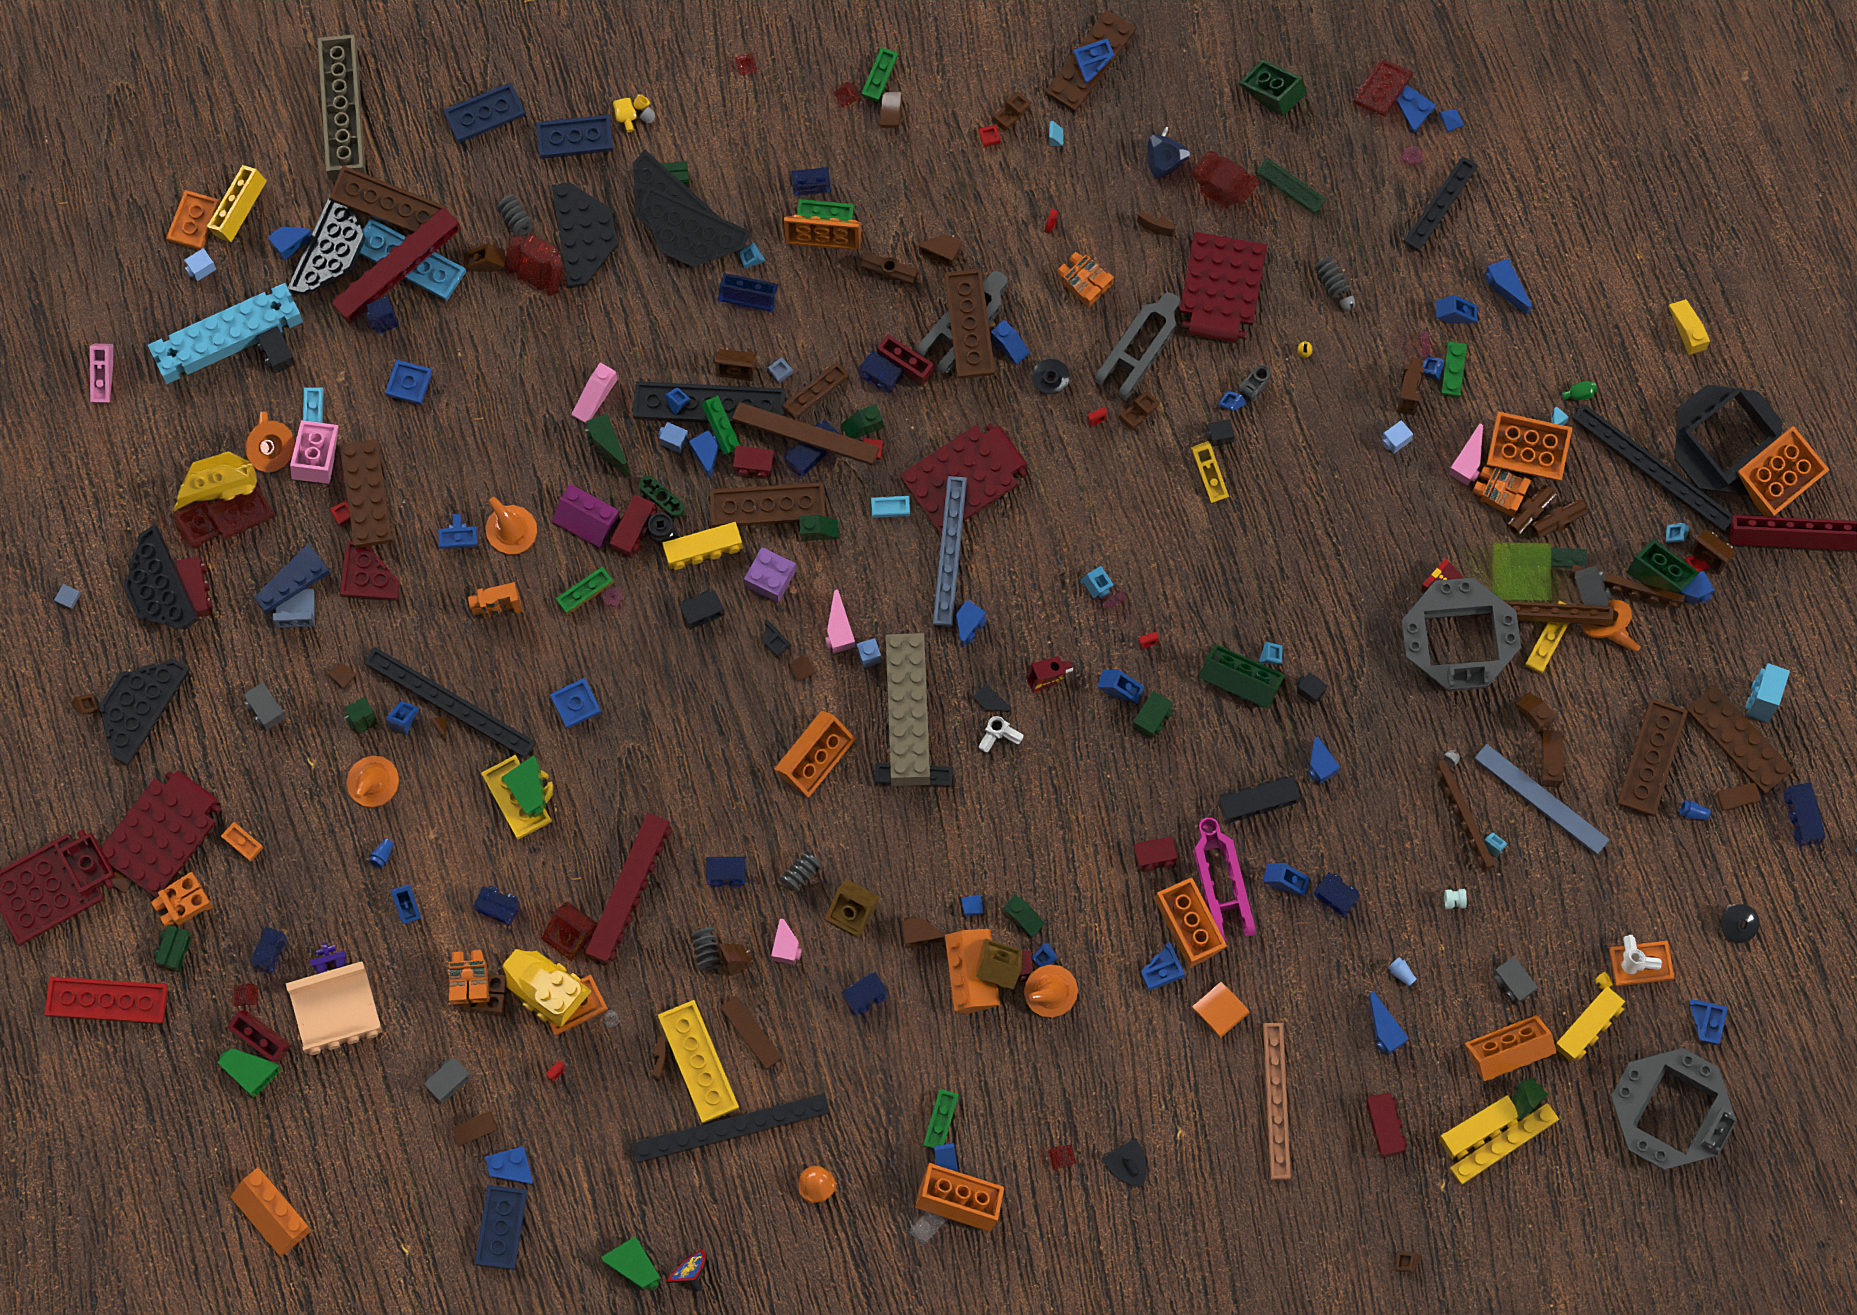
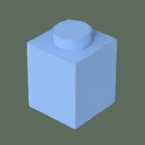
M204 248L185 259L187 265L185 270L190 277L194 276L197 281L216 270L213 261Z
M1401 420L1384 432L1382 443L1387 450L1396 453L1412 440L1413 433Z

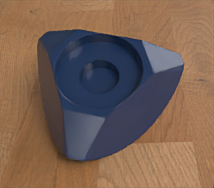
M1168 127L1164 129L1162 135H1152L1148 142L1149 167L1153 177L1157 179L1169 175L1190 157L1189 149L1179 142L1165 137Z

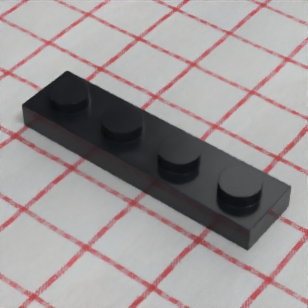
M876 763L875 783L891 784L890 763ZM930 766V785L914 786L952 788L953 767Z

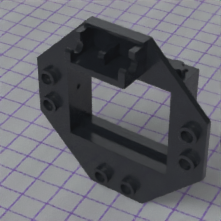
M1706 385L1677 408L1674 460L1698 489L1750 496L1737 471L1782 435L1783 421L1757 391L1744 390L1742 387L1736 389ZM1734 397L1767 439L1724 473L1693 436L1691 431Z

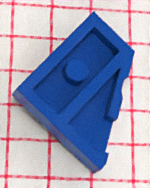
M1108 38L1073 50L1085 84L1089 83L1114 57Z
M1408 85L1395 98V102L1402 110L1405 120L1407 119L1413 133L1418 130L1436 108L1434 103Z
M1170 942L1141 971V976L1148 991L1185 977V973Z
M1690 999L1689 1004L1699 1041L1720 1046L1728 1007Z
M524 1146L485 1157L491 1178L523 1182L529 1185L534 1184Z

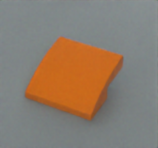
M1222 982L1217 984L1192 1006L1193 1011L1220 1038L1250 1013L1245 1005Z

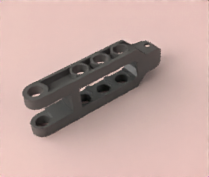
M993 271L983 281L984 294L990 295L992 300L986 307L989 324L1001 311V296L1007 288V277L999 271ZM949 310L915 350L916 353L924 357L930 349H934L940 340L950 345L952 348L940 361L936 369L944 376L956 365L952 333L948 329L951 326Z
M1167 292L1162 295L1158 303L1144 305L1094 378L1095 383L1103 386L1107 377L1111 376L1116 367L1120 365L1130 371L1131 374L1120 388L1117 396L1125 401L1128 400L1175 332L1176 321L1174 316L1179 309L1180 303L1177 295ZM1159 314L1166 319L1165 325L1140 361L1125 353L1127 348L1132 346L1137 334L1142 332L1148 318Z

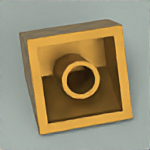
M846 879L837 889L825 919L860 937L872 917L880 897Z
M985 938L977 964L976 977L984 982H992L1003 988L1014 989L1022 970V950Z

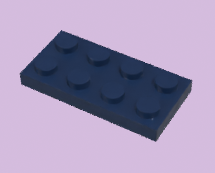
M511 82L443 110L458 143L526 116Z
M610 115L536 122L540 159L613 151Z
M487 1185L475 1265L515 1270L527 1190Z

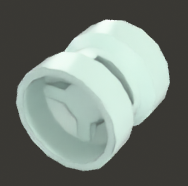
M1445 890V908H1466V890Z

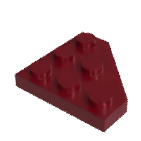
M347 541L340 596L398 601L400 582L396 576L392 574L383 561L372 551L370 546L355 549L354 541Z

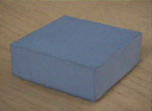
M782 357L767 367L768 372L778 384L793 374L792 368Z
M63 584L54 601L72 610L81 593Z

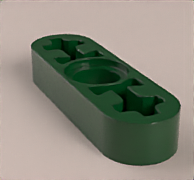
M644 476L640 479L639 486L641 492L670 517L680 518L684 514L683 503L655 478ZM645 482L648 484L651 482V486L655 490L654 493L651 488H645ZM659 493L667 495V499L664 501H658L656 497ZM670 500L674 507L679 506V511L675 510L672 512V507L669 505Z

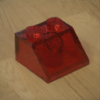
M567 901L555 910L541 939L572 961L590 940L598 924Z

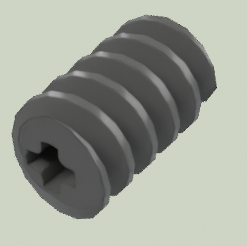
M510 194L499 202L497 211L501 213V217L505 219L512 233L515 236H522L533 229L534 222H531L527 212L523 211L524 208L522 205H519V200H515L516 196Z
M1329 256L1316 263L1314 270L1318 272L1317 275L1321 278L1322 284H1325L1324 288L1328 291V295L1336 298L1344 295L1351 289V286H1344L1348 280H1341L1344 277V273L1338 274L1341 268H1334L1338 262L1336 260L1330 261L1332 256Z
M806 850L807 855L804 853L800 855L801 860H795L796 865H790L791 871L785 870V876H779L780 881L790 891L794 889L800 891L798 884L805 886L806 884L803 879L811 880L809 873L816 875L815 867L820 870L822 869L818 859L808 850Z
M713 927L698 929L691 935V938L695 940L692 944L695 947L694 954L697 955L695 957L696 962H698L696 966L701 971H710L721 967V965L715 964L720 961V958L714 957V955L719 953V950H713V947L718 945L716 942H711V940L716 938V935H710L711 932L715 931Z

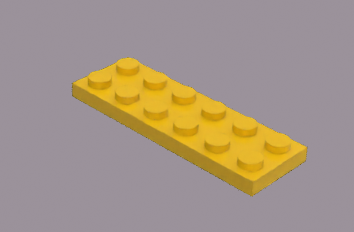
M695 1000L658 1014L702 1124L739 1109Z

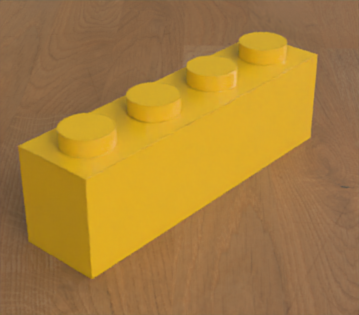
M242 165L207 225V228L217 238L232 242L267 182L257 169Z
M736 522L663 542V549L669 569L675 570L682 569L685 565L691 563L699 564L708 558L717 559L722 554H734L743 549Z
M1606 986L1556 1043V1050L1571 1063L1575 1059L1580 1060L1586 1054L1584 1049L1588 1044L1593 1046L1599 1039L1597 1034L1601 1030L1605 1032L1612 1024L1610 1019L1613 1016L1617 1018L1624 1010L1622 1006L1625 1001Z
M1507 1095L1441 1135L1439 1141L1451 1159L1455 1157L1461 1159L1468 1154L1467 1150L1474 1147L1477 1149L1485 1144L1484 1140L1488 1137L1493 1139L1502 1133L1500 1130L1506 1126L1509 1129L1516 1125L1519 1119L1516 1107Z

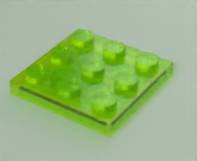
M1493 543V593L1502 600L1550 601L1551 543Z

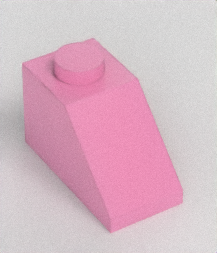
M780 919L771 958L772 961L795 965L796 960H800L802 949L799 948V942L785 920Z

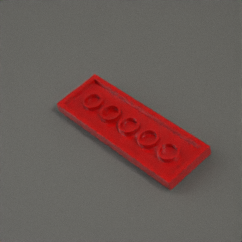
M50 976L44 1015L46 1017L164 1024L168 985Z

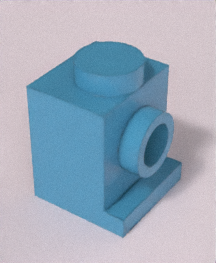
M1102 566L1088 573L1080 580L1081 584L1084 583L1093 598L1097 596L1100 599L1110 593L1109 589L1114 585Z

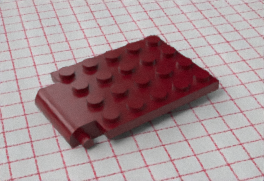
M1194 232L1179 313L1192 315L1191 322L1183 321L1182 328L1189 329L1188 335L1236 343L1237 338L1245 339L1246 332L1239 331V325L1253 326L1268 244Z
M991 423L986 426L988 432L983 434L976 424L900 474V478L941 536L948 476L967 478L963 514L964 522L1016 488L1018 482L1013 476L1019 474L1021 478H1024L1027 475L1024 469L1027 468L1028 464L1001 426L994 427Z
M169 771L165 775V778L168 779L165 785L154 778L101 847L111 866L156 898L160 896L158 894L159 891L164 890L170 885L216 824L208 815L212 811L215 814L221 811V807L217 805L219 802L217 797L180 771L174 774Z
M84 829L77 832L79 839L75 841L67 833L0 870V912L19 946L105 900L99 888L104 885L107 889L112 888L114 884L111 879L115 878L116 875L93 833L86 834Z

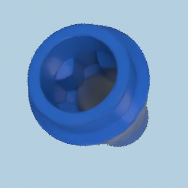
M1691 800L1683 801L1680 815L1684 816L1685 819H1702L1707 821L1710 817V809Z
M384 839L369 855V863L379 869L386 866L394 843Z

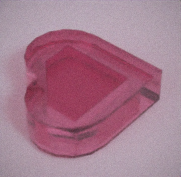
M1422 332V351L1424 356L1431 355L1429 332Z
M1124 591L1114 594L1103 603V606L1106 610H1109L1125 601L1127 596Z

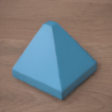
M755 243L739 251L744 268L765 261Z
M1685 523L1667 525L1666 543L1685 542L1689 527Z
M1265 642L1259 663L1282 664V645Z

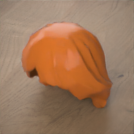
M815 1165L810 1166L800 1175L799 1193L807 1203H821L830 1198L833 1192L836 1191L837 1183L832 1174L825 1168Z

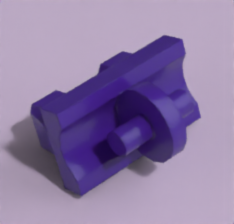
M323 942V948L316 950L317 956L323 954L325 956L310 960L311 966L314 967L317 974L328 971L326 963L333 962L335 969L346 966L345 958H347V954L345 951L330 955V952L336 951L335 945L328 947L327 943Z

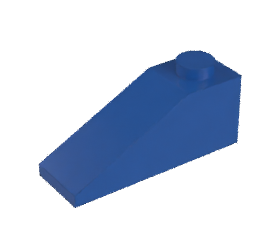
M1509 259L1488 266L1485 274L1487 283L1491 284L1493 290L1522 312L1529 314L1532 304Z
M1373 991L1370 993L1368 1000L1375 1037L1378 1042L1376 1045L1382 1053L1385 1052L1389 1056L1405 1045L1409 1038Z

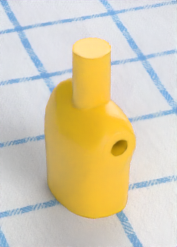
M631 98L614 101L613 107L616 121L619 123L624 122L627 132L634 131L631 121L635 120L637 115Z

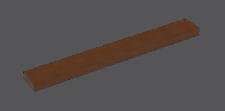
M739 402L732 418L734 422L872 466L880 450L878 446Z

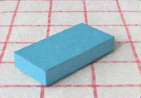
M909 496L871 498L872 518L910 516Z

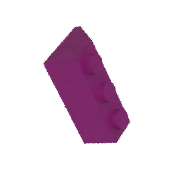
M569 484L559 500L552 523L601 549L619 521L620 515L619 510Z

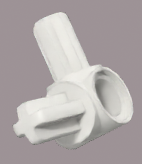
M994 716L989 720L985 729L987 733L978 748L984 752H989L996 738L1000 739L1002 737L1020 744L1024 735L1009 727L1010 723L1001 717ZM994 722H1001L1002 728L995 731L992 729Z
M1633 935L1624 937L1625 952L1623 953L1624 960L1621 966L1626 973L1635 974L1637 971H1643L1645 968L1661 969L1662 960L1646 957L1642 951L1637 949Z

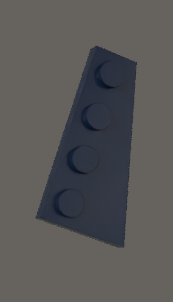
M307 544L254 597L255 601L266 614L330 574L329 569L312 547Z

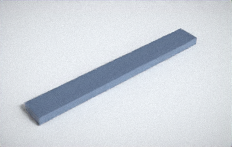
M948 476L933 618V625L952 627L967 484V478Z
M1488 744L1474 758L1477 763L1595 855H1598L1610 839Z

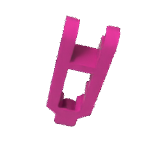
M1204 818L1199 824L1200 841L1195 847L1194 857L1207 908L1224 941H1227V938L1224 935L1221 911L1238 908L1245 937L1256 935L1233 840L1221 833L1219 824L1214 818ZM1219 848L1223 851L1235 900L1219 903L1216 900L1213 889L1214 882L1211 881L1209 875V863H1206L1204 855L1207 850Z

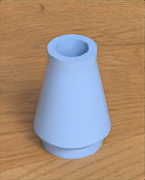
M1400 957L1388 967L1391 970L1390 973L1407 986H1410L1417 979L1406 961Z

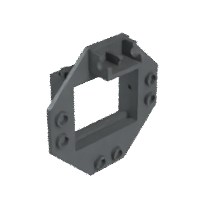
M1475 578L1435 581L1401 621L1406 658L1420 668L1425 676H1430V678L1434 679L1448 691L1488 688L1521 649L1516 610ZM1490 614L1495 661L1431 666L1425 619Z
M1684 1048L1629 1062L1611 1095L1621 1127L1620 1130L1623 1133L1628 1151L1662 1170L1718 1156L1737 1121L1719 1067ZM1665 1072L1714 1098L1685 1154L1636 1127Z

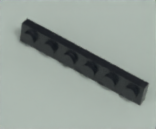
M1464 156L1461 157L1403 241L1405 245L1417 252L1422 249L1477 170V164Z

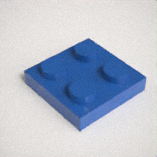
M396 360L385 395L422 405L433 370Z
M585 678L550 694L566 729L602 713Z

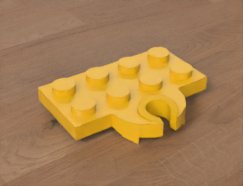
M514 755L481 774L514 835L519 840L551 823L552 820L546 809H543V813L538 817L529 818L503 780L502 776L520 765L518 758ZM541 770L542 780H547L549 775ZM548 782L544 788L546 803L553 794L552 782Z

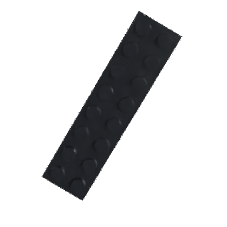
M636 381L633 419L709 423L701 403L715 396H719L730 424H741L734 422L732 419L739 402L784 416L782 404L785 403L786 389ZM678 387L691 400L677 414H674L665 398V394Z

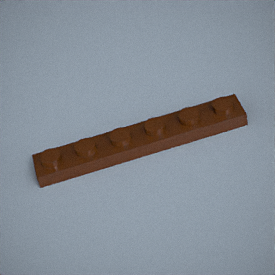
M1573 564L1569 578L1576 581L1575 572L1586 568ZM1604 573L1606 579L1604 581L1605 588H1609L1614 593L1623 592L1629 594L1632 598H1644L1650 603L1666 604L1667 607L1672 609L1681 608L1685 595Z
M1504 601L1516 610L1517 620L1613 625L1614 607Z
M1446 761L1438 763L1435 771L1437 779L1444 784V793L1453 803L1451 805L1452 810L1461 820L1460 827L1463 833H1467L1469 837L1468 844L1471 850H1475L1477 854L1476 861L1479 867H1483L1484 871L1487 872L1493 868L1494 862Z

